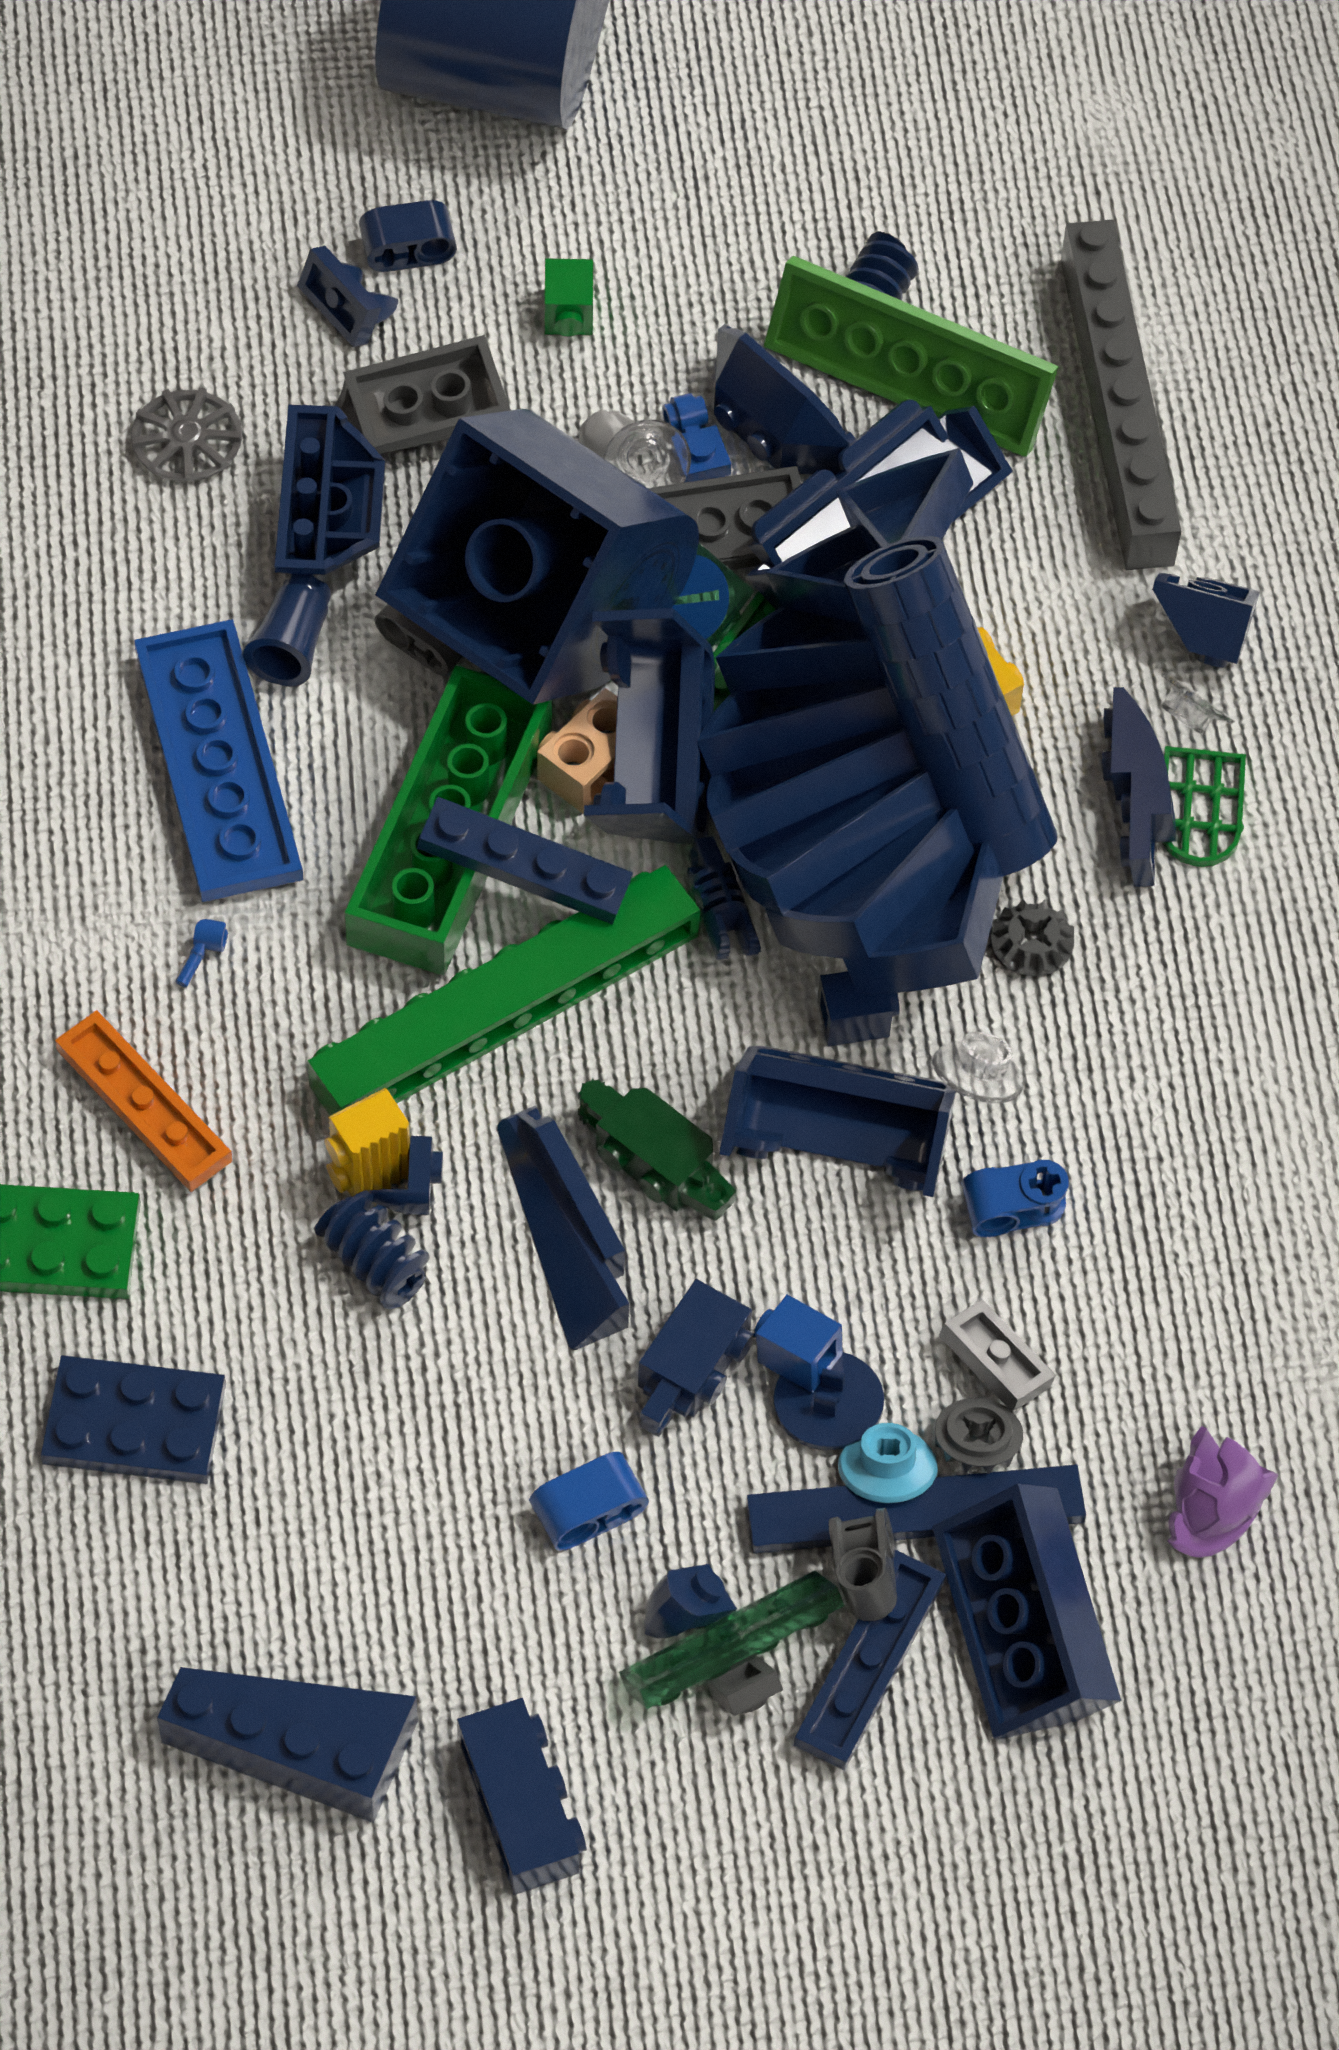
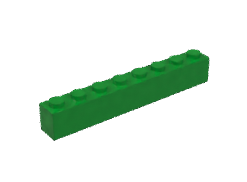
M666 864L651 873H639L631 879L613 925L581 912L563 921H551L536 936L519 945L510 944L502 948L492 960L475 969L467 968L458 972L451 978L448 984L429 994L421 993L414 996L402 1009L386 1018L378 1017L370 1020L361 1027L358 1033L340 1043L332 1042L321 1047L311 1059L307 1060L309 1087L330 1116L384 1088L389 1091L395 1102L399 1103L699 937L700 909Z

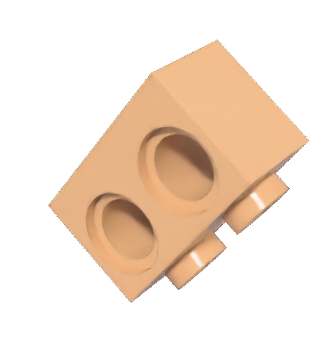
M604 688L594 699H586L580 703L573 712L570 721L560 731H552L547 734L539 744L537 751V780L583 814L584 805L594 804V797L596 793L602 792L604 784L606 782H614L617 696L607 688ZM609 730L613 731V733H602L600 731ZM577 762L580 765H568L566 763Z

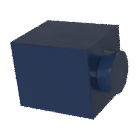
M848 971L820 975L817 1003L828 1047L890 1037L892 1017L899 1016L900 1013L898 993L857 994Z

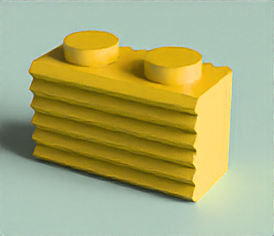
M386 1088L328 1117L330 1136L325 1138L324 1142L332 1162L326 1164V1168L332 1183L340 1193L347 1190L350 1196H355L365 1190L391 1189L392 1184L400 1185L402 1179L408 1180L410 1155L409 1122Z

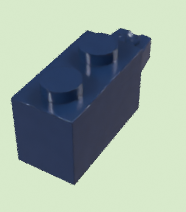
M698 1279L694 1280L639 1361L637 1386L643 1389L644 1395L650 1397L640 1413L641 1422L639 1424L641 1428L659 1437L676 1413L684 1417L689 1415L694 1418L704 1402L712 1405L716 1401L727 1380L724 1372L732 1360L741 1362L753 1344L755 1333L751 1332V1308Z

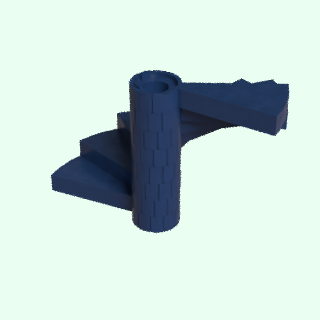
M960 448L927 456L891 468L836 491L850 527L793 555L766 572L780 607L749 628L715 657L730 694L712 714L697 740L711 774L707 789V806L744 890L754 901L765 908L780 945L805 954L843 959L857 994L912 992L978 979L1003 876L1018 872L1042 859L1055 846L1058 839L1056 828L942 541L974 484Z

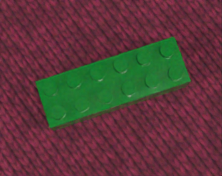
M455 665L344 912L347 946L445 976L488 876L417 849L420 835L437 797L511 824L536 767L538 746L552 730V700L533 705L494 677Z

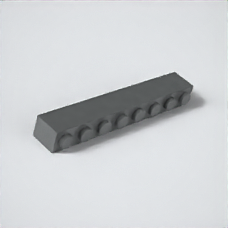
M1114 220L1066 223L1060 261L1125 570L1175 566L1182 531Z

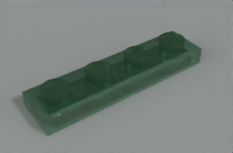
M814 1570L619 1671L626 1691L646 1709L652 1706L667 1705L675 1701L681 1695V1691L702 1680H712L721 1677L730 1669L731 1665L752 1654L759 1655L771 1651L780 1643L781 1639L800 1629H810L819 1626L828 1619L829 1614L845 1605L838 1587Z

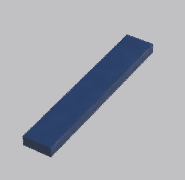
M1078 1464L990 1472V1474L977 1473L936 1477L933 1484L924 1493L913 1499L897 1503H881L865 1499L852 1492L847 1486L747 1495L746 1506L752 1552L757 1554L832 1547L829 1533V1518L839 1517L842 1521L874 1516L876 1509L886 1508L894 1541L935 1537L933 1525L1017 1483L1058 1488L1068 1525L1084 1523L1086 1510Z

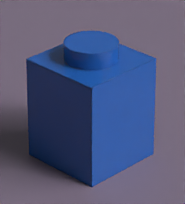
M786 1294L775 1310L768 1309L762 1314L754 1330L758 1363L811 1393L821 1383L823 1368L831 1370L843 1355L842 1324Z

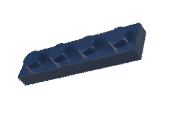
M437 797L417 845L419 850L612 925L633 876L631 871L441 797Z
M895 1550V1557H893L897 1590L895 1607L892 1612L882 1619L876 1621L857 1620L794 1738L795 1747L844 1771L945 1583V1573L898 1550Z

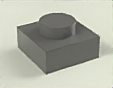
M755 1653L705 1678L711 1697L733 1716L739 1713L753 1712L765 1705L769 1697L783 1691L776 1670Z

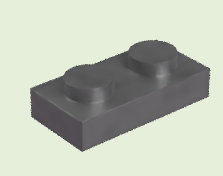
M983 1299L945 1322L938 1335L1011 1412H1014L1049 1389L1056 1377V1374Z

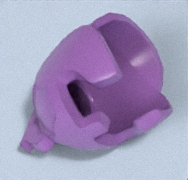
M1201 1426L1191 1440L1190 1454L1183 1468H1178L1174 1477L1177 1511L1171 1513L1169 1517L1171 1537L1167 1542L1179 1552L1200 1558L1212 1556L1227 1549L1239 1540L1250 1527L1259 1513L1263 1501L1271 1493V1489L1279 1474L1260 1466L1248 1450L1233 1439L1226 1437L1219 1448L1207 1428Z

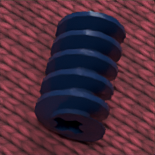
M877 231L870 235L866 245L860 251L858 258H856L845 277L902 300V294L906 293L910 287L911 280L919 272V267L914 256L906 250L905 245L898 238L889 233Z
M365 1190L355 1196L346 1197L331 1206L320 1217L314 1227L316 1235L324 1237L326 1246L330 1250L338 1252L339 1259L344 1265L352 1267L353 1274L358 1280L366 1282V1287L372 1295L380 1296L382 1306L385 1309L391 1310L407 1303L420 1290L426 1279L423 1269L427 1265L430 1256L426 1250L422 1249L409 1256L416 1244L415 1238L412 1235H405L395 1241L402 1229L401 1223L398 1220H391L382 1225L388 1215V1210L383 1205H378L368 1210L374 1201V1195L370 1191Z

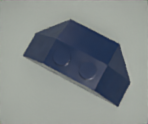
M727 324L718 329L714 415L719 424L725 430L736 433L748 444L756 458L761 461H767L775 469L797 466L799 474L813 475L819 470H829L835 475L840 471L841 468L838 463L839 454L856 439L853 434L843 430L837 417L820 398L746 332L731 328Z
M288 404L274 565L275 573L326 575L380 547L385 460L363 434L348 422L347 416L338 406Z

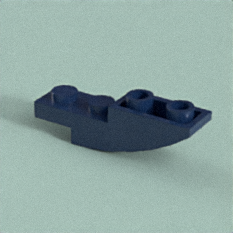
M1124 687L1113 688V708H1104L1103 715L1105 739L1112 738L1111 750H1106L1102 753L1104 781H1112L1116 801H1121L1123 824L1130 823V835L1121 836L1120 838L1121 866L1131 868L1134 887L1155 886L1156 842H1176L1175 813L1167 766L1159 741L1145 714Z

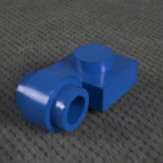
M691 393L671 397L670 403L662 405V414L667 431L669 433L678 432V435L670 436L669 449L682 482L731 475L732 463L717 425L700 429L702 425L708 424V412L703 397L701 395L693 397Z

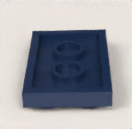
M61 1355L41 1450L42 1464L208 1484L226 1388L225 1375Z

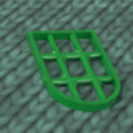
M1165 746L1164 760L1167 772L1169 771V756L1186 758L1185 783L1169 781L1171 790H1179L1184 795L1183 819H1175L1176 827H1179L1178 830L1182 831L1181 850L1174 846L1172 842H1162L1170 855L1180 862L1192 866H1214L1226 861L1237 850L1241 833L1244 830L1242 819L1246 754ZM1195 759L1214 761L1213 786L1196 784V780H1193ZM1222 762L1239 763L1238 789L1224 787L1225 784L1221 783ZM1193 792L1208 793L1209 797L1212 798L1211 822L1194 821V817H1191ZM1220 795L1238 797L1236 825L1222 824V819L1219 820ZM1190 828L1207 830V834H1210L1209 857L1189 855ZM1218 831L1236 833L1233 843L1224 852L1217 854Z

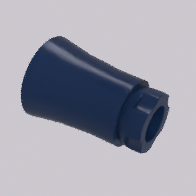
M291 574V577L286 579L283 585L276 591L267 614L243 651L246 665L258 677L267 682L286 687L301 685L310 678L315 648L321 628L328 614V603L331 598V590L326 582L318 580L313 574Z

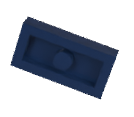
M325 245L312 248L309 251L297 287L352 347L368 344L375 325L386 320L394 313L398 305V299L382 293L368 292L361 285L363 271L360 268L340 262Z

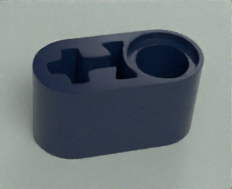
M426 200L377 207L365 212L359 220L367 263L375 271L390 272L438 265L449 261L456 254L457 245L448 208L440 201Z

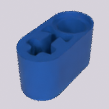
M611 1452L541 1485L532 1493L529 1503L554 1548L563 1551L578 1546L632 1520L646 1509L649 1499L623 1453Z

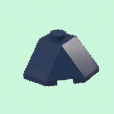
M1159 573L1154 581L1152 590L1187 650L1199 654L1197 660L1210 666L1226 668L1228 662L1237 664L1243 651L1260 591L1203 577H1197L1196 580H1188L1187 586L1179 585V576Z

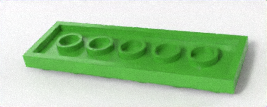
M794 255L785 264L763 346L898 404L905 400H914L920 407L931 406L937 417L946 410L975 406L997 445L1024 457H1027L1033 450L1059 367Z

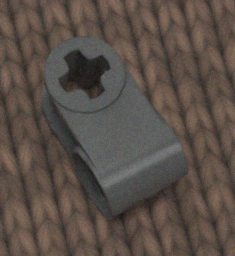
M886 1508L876 1509L874 1516L842 1521L839 1517L829 1518V1533L835 1559V1574L850 1612L856 1618L863 1621H876L884 1618L892 1612L897 1602L893 1557H895V1544Z

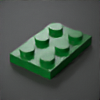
M0 1184V1291L129 1299L141 1205L140 1194L135 1192Z

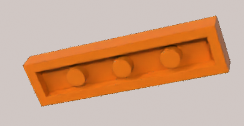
M98 1010L55 1040L56 1049L60 1055L190 1192L194 1191L233 1161L232 1151Z

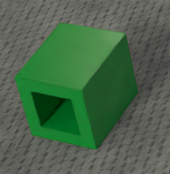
M545 258L544 335H562L566 337L593 335V259Z

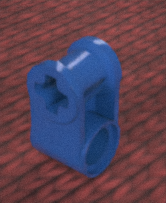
M1037 1160L1003 1168H984L968 1174L963 1178L961 1185L974 1235L986 1238L996 1237L1010 1231L1048 1226L1056 1223L1063 1216L1066 1208L1069 1178L1065 1169L1051 1160ZM1039 1173H1042L1041 1180H1037ZM1045 1207H1049V1211L1047 1213H1044Z

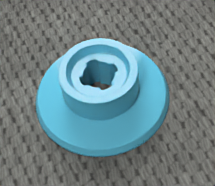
M881 1423L867 1429L860 1441L846 1446L842 1450L838 1459V1471L844 1484L855 1494L875 1502L897 1503L913 1499L924 1493L933 1484L937 1476L938 1463L929 1445L909 1429L895 1423Z

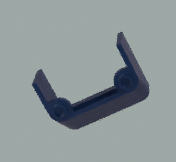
M673 608L593 611L592 622L608 635L607 642H603L600 649L601 668L604 673H609L611 680L618 686L614 782H606L604 784L602 792L596 793L593 805H584V816L607 834L679 844H692L696 838L707 837L709 831L710 812L707 806V789L711 774L697 740L705 724L714 713L715 661L712 647Z
M749 1046L734 1071L719 1154L730 1156L736 1146V1153L754 1159H767L768 1152L779 1151L781 1147L885 1167V1172L895 1177L894 1185L908 1190L923 1191L924 1196L933 1197L938 1183L957 1088L951 1084L934 1079L773 1047Z

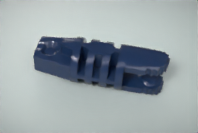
M713 836L694 839L693 847L688 855L691 867H688L686 873L716 960L728 959L730 957L731 946L727 932L732 930L735 931L745 956L758 955L761 952L760 941L749 910L745 905V899L739 882L736 880V874L731 862L725 863Z

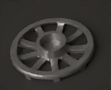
M199 387L198 390H178L173 392L167 389L162 391L161 396L150 401L142 409H138L132 426L131 442L134 453L139 461L154 474L174 481H196L219 473L232 462L241 446L242 427L234 406L213 394L207 393L206 388ZM193 400L190 412L187 415L181 413L176 404L177 401ZM203 403L210 404L218 409L201 419L198 418ZM167 405L174 419L168 420L152 413ZM224 418H228L233 431L207 428ZM145 422L165 430V432L140 436ZM207 440L228 441L232 443V447L224 458L207 444ZM167 442L168 445L152 462L142 450L143 447L152 444ZM203 453L215 464L210 469L193 473L192 457ZM173 454L184 459V474L163 470L162 467Z

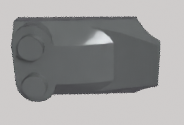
M485 335L343 372L344 384L335 404L347 416L348 422L363 434L379 454L448 439L458 419L462 417L511 411Z

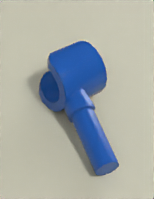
M202 919L197 922L194 930L193 947L190 951L191 954L175 981L178 985L187 988L198 966L204 959L206 950L221 953L224 951L228 938L225 922L211 919Z

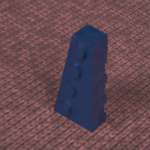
M180 1667L157 1716L161 1743L374 1823L418 1723L417 1696Z

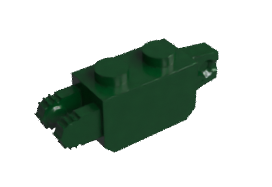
M592 1078L591 1081L582 1083L580 1092H578L580 1104L578 1109L579 1121H583V1125L586 1124L587 1128L596 1134V1150L608 1167L618 1172L623 1170L638 1182L640 1189L649 1199L656 1203L663 1201L676 1212L685 1204L711 1220L716 1221L732 1206L736 1200V1189L713 1166L714 1151L712 1137L648 1088H632L625 1096H622L611 1086H606L605 1082H600V1079L594 1080Z

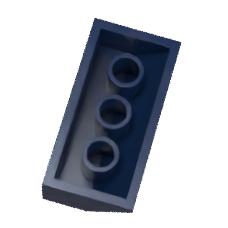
M1017 1483L932 1526L994 1739L1009 1738L1076 1722L1122 1701L1058 1488Z

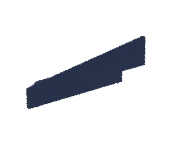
M536 1106L502 1119L497 1126V1131L569 1348L577 1350L627 1329L629 1325V1302L616 1281L617 1278L624 1276L625 1249L555 1120L550 1116L542 1118Z

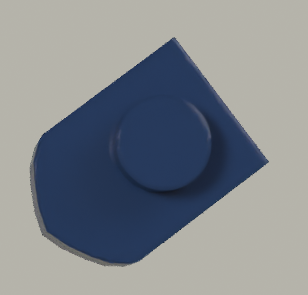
M410 1136L408 1189L369 1190L374 1195V1203L407 1215L430 1214L432 1184H442L443 1151H433L434 1144L431 1136Z
M709 1564L670 1570L656 1584L649 1596L645 1610L644 1634L654 1638H670L678 1636L688 1629L724 1623L737 1610V1607L726 1592L722 1580L713 1572Z

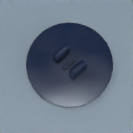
M843 1352V1355L831 1370L823 1368L821 1383L813 1393L781 1375L776 1383L774 1409L777 1419L790 1437L807 1447L826 1451L844 1449L846 1446L860 1441L864 1432L870 1427L879 1424L884 1409V1392L878 1376L864 1361Z

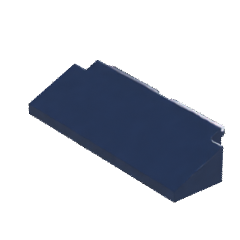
M914 400L902 401L840 452L838 457L840 471L835 475L829 470L816 471L753 523L751 534L754 541L748 545V548L762 563L745 577L775 609H778L780 605L766 572L808 547L849 528L850 525L836 491L867 477L927 456L960 448L974 484L952 521L954 522L1009 476L1013 470L975 406L946 410L937 417L931 406L920 407Z

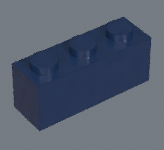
M522 1697L458 1718V1743L512 1894L516 1895L579 1874L580 1852L587 1850L586 1842L578 1819L576 1817L567 1819L560 1800L567 1798V1791L559 1767L557 1765L548 1767L542 1748L548 1747V1739L539 1714L529 1716Z

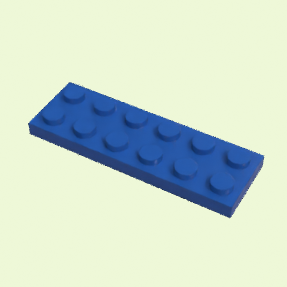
M233 619L134 640L138 664L201 901H211L304 880L303 868Z

